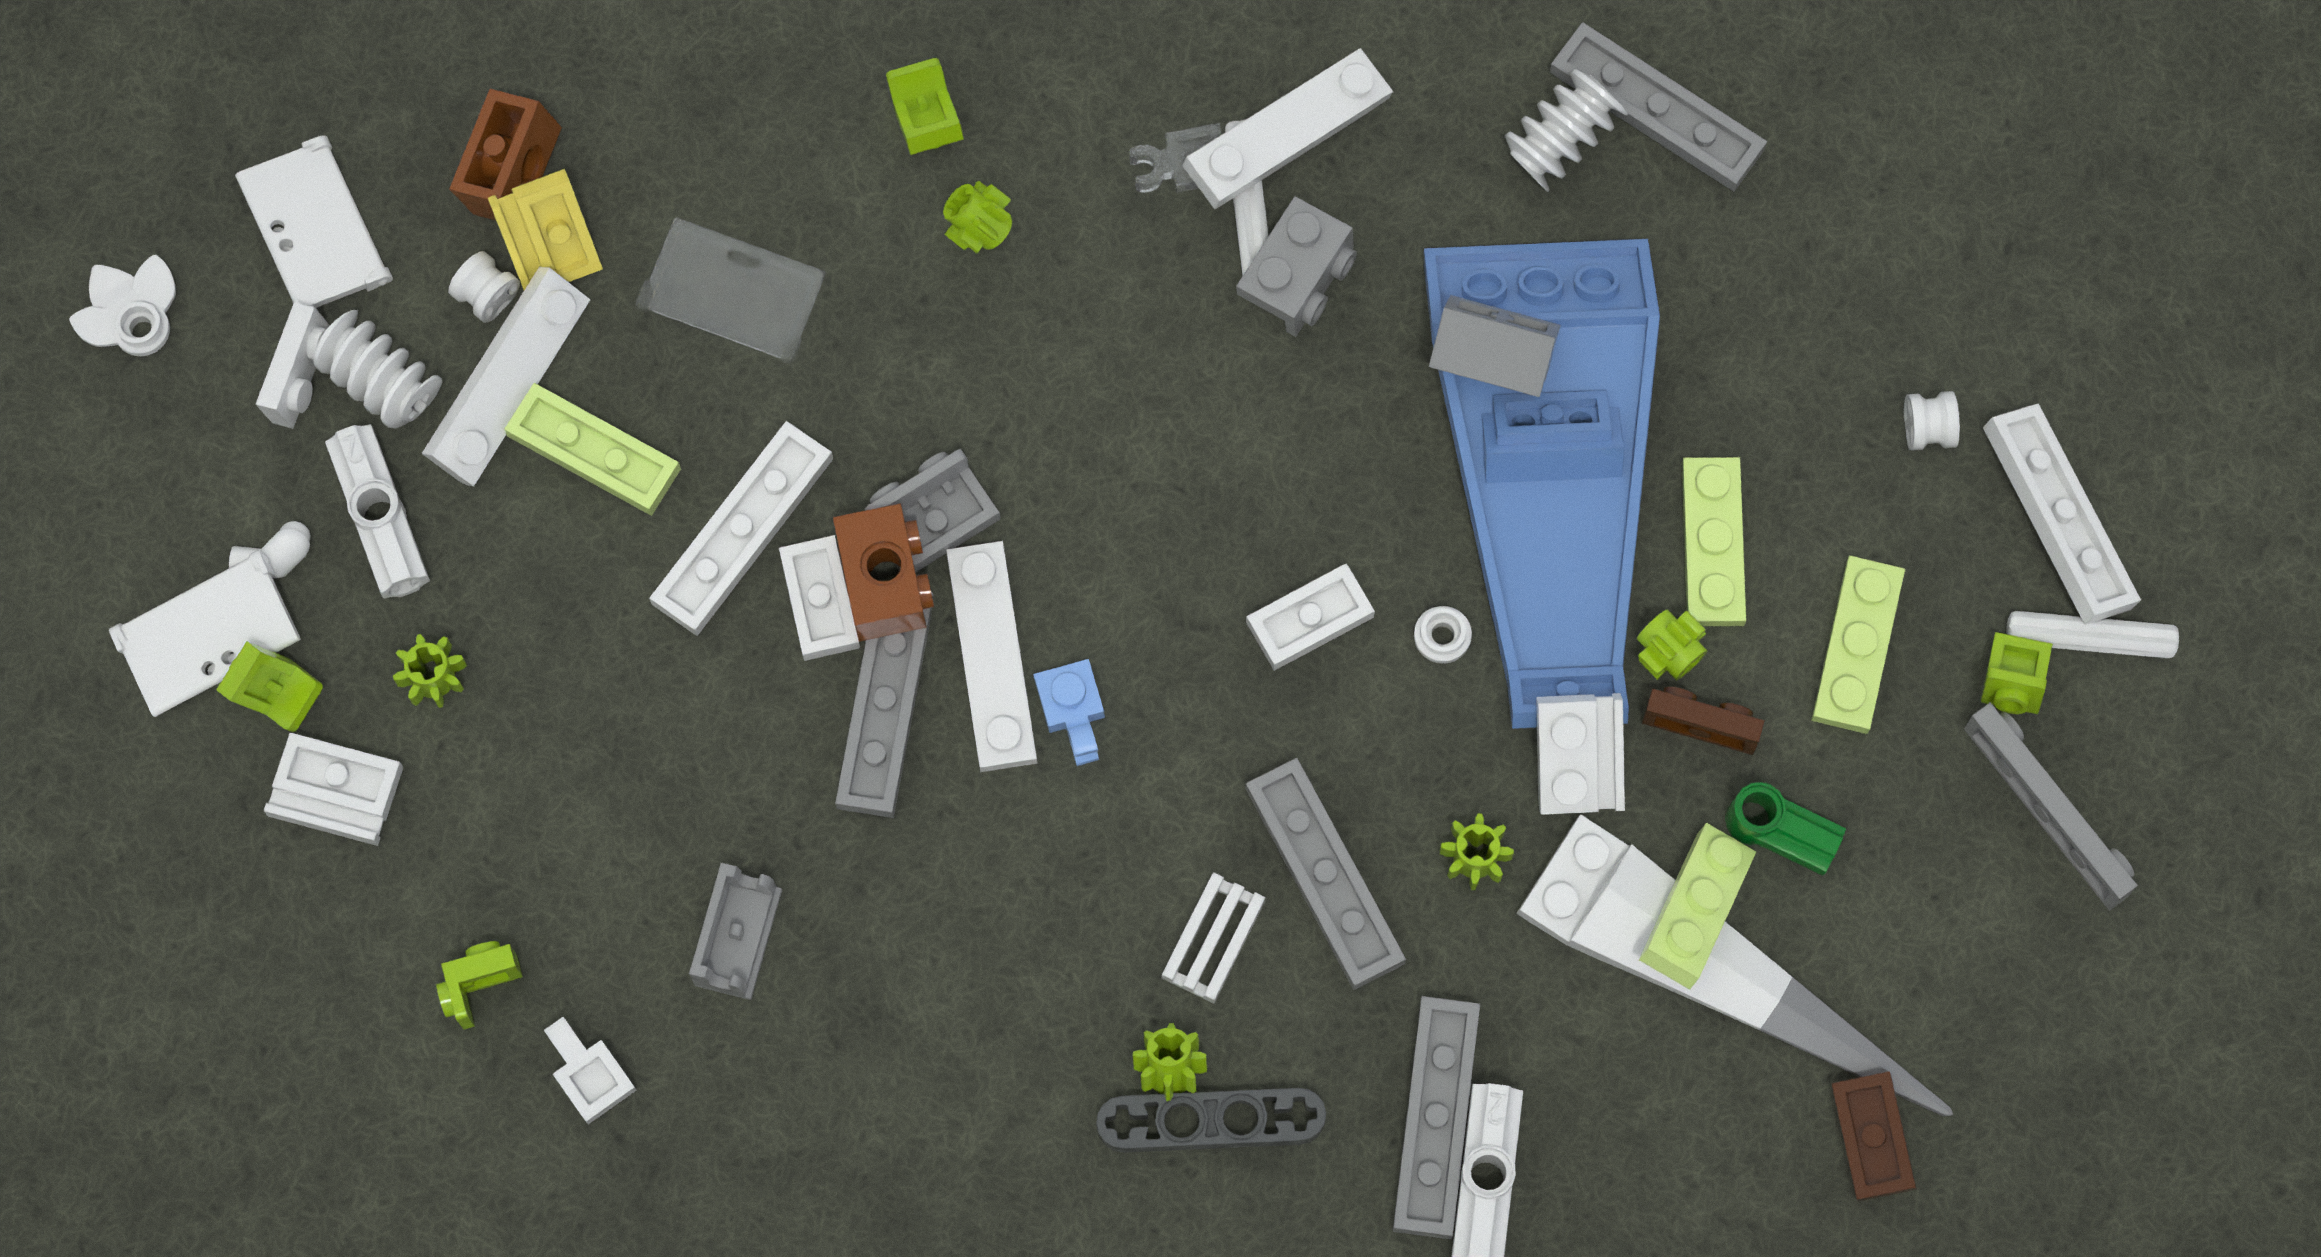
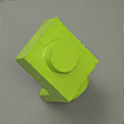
M932 58L887 72L886 78L893 107L910 155L929 149H936L964 139L959 119L946 87L939 59Z
M1995 632L1981 702L1986 704L1991 702L1997 709L2009 714H2023L2025 712L2038 714L2045 693L2046 676L2053 644Z
M246 641L216 690L231 702L265 714L283 729L295 732L322 691L323 685L291 659Z
M497 941L477 944L465 951L466 957L441 964L445 982L436 984L441 1007L446 1018L455 1015L457 1022L463 1030L475 1027L467 993L523 977L518 957L510 944L501 947Z

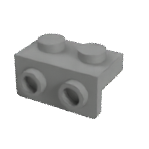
M1295 196L1237 284V295L1284 320L1286 332L1296 337L1305 323L1313 326L1322 315L1328 301V297L1324 293L1332 280L1336 278L1342 281L1351 270L1357 256V251L1353 250V228Z
M961 449L956 450L950 455H947L946 452H941L932 456L919 467L918 475L902 485L898 482H893L882 487L870 498L871 504L865 508L866 511L901 503L905 522L916 520L923 553L912 555L915 573L946 554L947 549L956 548L1000 520V512L970 470L968 459ZM895 564V566L900 572L901 567Z

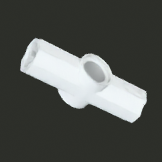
M353 425L337 431L332 438L325 441L345 495L348 512L356 525L382 597L384 599L403 597L419 591L420 587L430 582L408 523L406 510L398 496L372 425ZM378 502L391 504L388 513L381 519L371 521L364 518L367 509L371 505Z
M1491 1083L1472 1085L1451 1257H1504L1512 1185L1516 1176L1515 1160L1523 1090ZM1480 1163L1493 1164L1500 1169L1503 1175V1183L1494 1190L1482 1189L1474 1183L1471 1177V1170Z

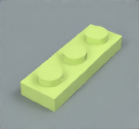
M533 383L504 428L507 437L651 516L681 470L678 461L536 383Z
M1740 457L1683 458L1682 492L1686 610L1702 626H1744L1746 623Z
M1849 555L1811 721L1868 734L1870 731L1905 568Z
M1705 823L1694 839L1639 961L1690 990L1701 976L1756 851L1712 825Z

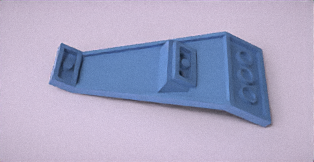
M1648 239L1424 248V272L1433 348L1442 313L1450 295L1561 325L1540 397L1438 370L1507 682L1512 729L1537 727L1536 697L1590 694L1600 697L1612 696V693L1621 694L1623 699V724H1628L1629 706L1623 665L1660 320Z

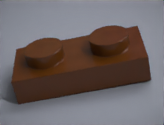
M1665 687L1663 691L1652 689L1642 724L1746 754H1754L1765 720L1754 718L1753 712L1750 709L1733 703H1721L1719 707L1698 702V697L1694 693L1677 687Z
M1890 1071L1832 1083L1858 1202L1917 1190Z

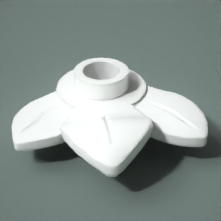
M153 255L141 265L134 277L131 274L108 266L94 265L92 267L89 294L93 306L84 308L69 318L72 327L79 337L96 347L119 345L123 351L134 356L151 355L161 349L170 334V323L166 312L176 296V284L166 263L157 255ZM149 322L152 328L147 335L140 338L133 336V328L138 323Z

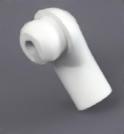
M296 521L284 524L280 531L261 549L268 557L276 575L272 578L285 577L306 557L310 549L309 541L311 535L309 529L304 524ZM233 546L229 557V568L250 558L249 554L260 548Z

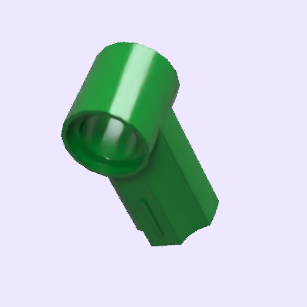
M1763 782L1751 783L1742 788L1727 808L1725 816L1728 831L1739 842L1748 845H1760L1821 876L1827 872L1846 831V828L1784 799L1778 789ZM1753 802L1762 806L1768 814V824L1763 826L1751 824L1743 815L1742 805Z

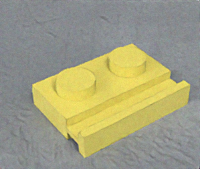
M565 169L512 188L513 193L498 199L496 195L488 197L523 290L526 289L539 267L551 268L567 282L603 269Z

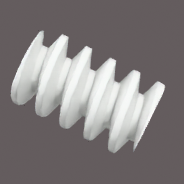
M1573 69L1570 72V77L1576 88L1574 91L1561 85H1556L1553 88L1559 102L1557 107L1543 100L1537 104L1543 118L1541 123L1528 116H1524L1521 119L1527 134L1525 138L1512 132H1508L1505 135L1511 150L1510 154L1547 192L1550 190L1543 175L1545 172L1561 179L1566 175L1560 161L1562 156L1577 163L1582 160L1576 145L1578 140L1595 147L1598 141L1592 129L1594 125L1610 132L1614 129V124L1608 113L1610 109L1626 116L1628 115L1623 106L1591 74L1588 75L1577 69Z
M358 310L344 313L325 330L319 340L314 353V366L321 373L330 374L331 380L338 387H347V392L352 399L364 401V406L368 412L375 415L381 414L380 419L388 428L395 429L413 421L436 397L443 383L442 378L438 375H433L421 383L420 380L426 370L425 365L421 361L413 363L405 370L403 367L409 357V353L405 348H399L388 356L387 353L393 342L388 334H383L371 342L370 340L376 329L375 324L372 321H365L354 328L358 318Z

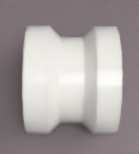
M481 251L471 256L458 269L451 280L448 293L458 302L467 301L473 306V314L483 323L494 320L514 299L518 292L520 281L510 272L501 273L495 268V260L485 251Z
M1940 392L1936 398L1929 399L1923 398L1920 394L1906 395L1904 401V421L1909 450H1923L1927 444L1939 443L1943 448H1956L1959 442L1960 424L1958 404L1954 392Z

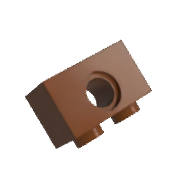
M489 89L449 190L473 215L496 221L488 197L496 195L497 199L513 193L512 188L541 178L562 127L539 101Z
M901 503L833 517L859 642L927 628L923 609L933 608L934 604L927 573L917 576L915 573L912 555L923 553L916 520L905 522ZM882 562H893L901 567L899 574L892 580L878 581L871 577L874 567Z

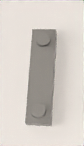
M1583 22L1551 64L1550 73L1574 89L1576 88L1570 77V72L1573 69L1588 75L1591 74L1623 106L1628 115L1626 116L1613 109L1609 110L1611 113L1733 192L1765 150L1766 140Z
M931 592V594H932V599H933V604H934V595H933V593ZM933 608L923 609L927 628L866 640L835 805L837 809L894 818Z
M1991 702L1972 715L1964 728L1966 733L2110 911L2128 898L2138 886L2132 879L2134 876L2132 866L2120 851L2115 848L2109 850L2024 745L2022 742L2024 735L2017 722L2006 712L1999 714Z
M1298 758L1247 782L1245 789L1352 989L1355 990L1404 965L1406 962L1404 954Z
M1426 996L1421 998L1393 1232L1452 1239L1479 1019V1003Z

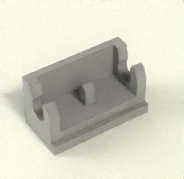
M1450 295L1442 313L1429 367L1540 397L1561 325Z
M721 863L689 975L696 987L751 1000L782 888L776 887L774 880L767 875L760 874L759 879L742 874V871L737 866Z

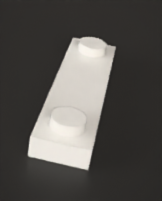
M1360 48L1186 157L1182 166L1213 208L1217 209L1389 99L1393 90Z
M539 267L422 454L459 482L468 486H474L506 436L504 428L533 383L538 385L590 299L551 268Z
M2039 404L1992 417L1983 429L2084 624L2087 625L2132 610L2141 599Z
M786 421L650 596L651 604L698 636L832 462V452Z
M1003 541L947 549L980 772L1037 764Z

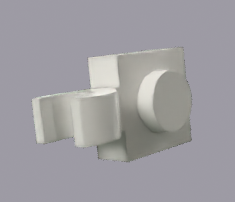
M564 1017L544 1030L567 1063L553 1073V1075L587 1124H590L637 1091L602 1040L586 1050Z

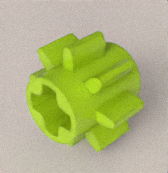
M977 181L974 187L970 184L960 186L950 195L944 206L943 215L952 224L945 235L963 250L969 247L975 253H978L982 247L986 250L997 247L1004 241L1012 227L1011 215L1004 210L1011 199L993 184L985 186L982 182Z
M1667 609L1656 616L1637 636L1636 639L1645 648L1638 655L1639 661L1656 679H1659L1668 671L1677 681L1690 672L1707 654V649L1699 642L1706 635V629L1687 610L1677 619Z
M419 634L416 637L417 645L408 652L397 650L396 654L404 664V671L397 672L393 675V679L398 687H407L413 684L408 694V698L413 705L417 706L423 697L433 698L436 705L441 708L444 704L443 695L447 694L451 689L455 692H462L464 690L460 681L455 677V672L463 670L467 665L462 655H453L447 658L452 646L447 637L443 636L435 645L427 643L423 636ZM434 661L436 664L434 668L435 677L425 680L423 677L425 673L424 664Z
M1480 813L1477 814L1474 824L1466 828L1455 820L1452 823L1451 832L1457 839V842L1442 843L1440 848L1441 855L1454 857V863L1448 871V878H1455L1460 873L1469 877L1471 890H1476L1479 879L1487 875L1493 881L1499 883L1503 873L1496 862L1510 861L1514 854L1513 849L1500 847V840L1503 838L1506 830L1504 824L1497 826L1493 830L1491 827L1484 825V818ZM1468 842L1474 847H1479L1483 843L1488 846L1485 861L1478 855L1471 859L1465 856Z
M1169 1023L1167 1028L1160 1029L1154 1033L1146 1030L1144 1032L1146 1050L1133 1052L1134 1070L1142 1072V1090L1146 1092L1153 1088L1156 1092L1164 1094L1166 1101H1171L1173 1093H1183L1186 1090L1195 1093V1074L1207 1072L1206 1054L1197 1052L1199 1050L1198 1034L1194 1032L1186 1035L1183 1031L1176 1029L1174 1023Z

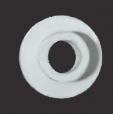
M1448 606L1433 607L1424 612L1418 619L1414 630V641L1417 649L1425 658L1436 663H1450L1461 658L1468 650L1472 636L1471 626L1467 618L1460 611ZM1438 627H1446L1452 631L1454 638L1448 644H1438L1433 640L1432 632Z

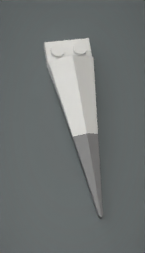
M1581 814L1576 818L1516 913L1567 946L1716 1010L1858 1077L1890 1071L1896 1095L1941 1116L1953 1115L1951 1108L1727 922H1724L1700 978L1690 990L1639 961L1675 880L1632 844L1630 846Z

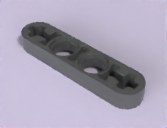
M1303 1088L1173 1093L1171 1101H1166L1164 1094L1128 1095L1111 1098L1104 1103L1098 1112L1096 1126L1099 1138L1106 1147L1113 1151L1124 1153L1301 1145L1310 1143L1319 1137L1325 1126L1326 1109L1324 1102L1316 1093ZM1275 1101L1274 1114L1292 1112L1293 1102L1301 1101L1304 1102L1306 1111L1316 1112L1317 1119L1307 1121L1306 1130L1301 1132L1295 1131L1292 1121H1275L1274 1126L1277 1134H1265L1267 1112L1263 1102ZM1247 1104L1257 1113L1258 1123L1249 1134L1236 1135L1226 1128L1223 1120L1224 1114L1232 1105ZM1184 1106L1194 1110L1199 1119V1126L1195 1133L1189 1137L1180 1138L1168 1132L1165 1127V1117L1173 1108ZM1145 1107H1158L1155 1125L1159 1139H1147L1148 1127H1134L1130 1129L1129 1138L1124 1140L1118 1139L1115 1129H1106V1121L1115 1120L1117 1110H1128L1130 1119L1147 1120L1148 1113Z

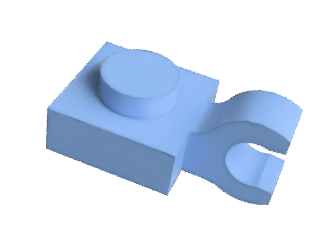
M1089 659L1033 674L1049 733L1062 729L1067 730L1077 766L1099 760L1098 748L1090 722L1105 718Z

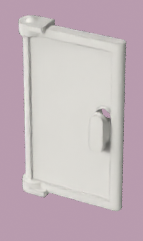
M318 136L302 142V148L242 170L235 175L293 303L297 302L315 308L366 289L367 292L393 280L388 267L384 266L335 161L331 152L332 145L327 136ZM280 224L284 226V229L281 227H276L272 231V227L274 225Z
M261 549L249 554L250 558L123 625L119 623L109 628V633L117 651L124 654L147 706L154 717L220 683L246 641L277 653L301 640L272 577L276 575L268 557ZM208 664H211V665L209 666V668H208V675H207L206 672H205V668H206V666H207Z

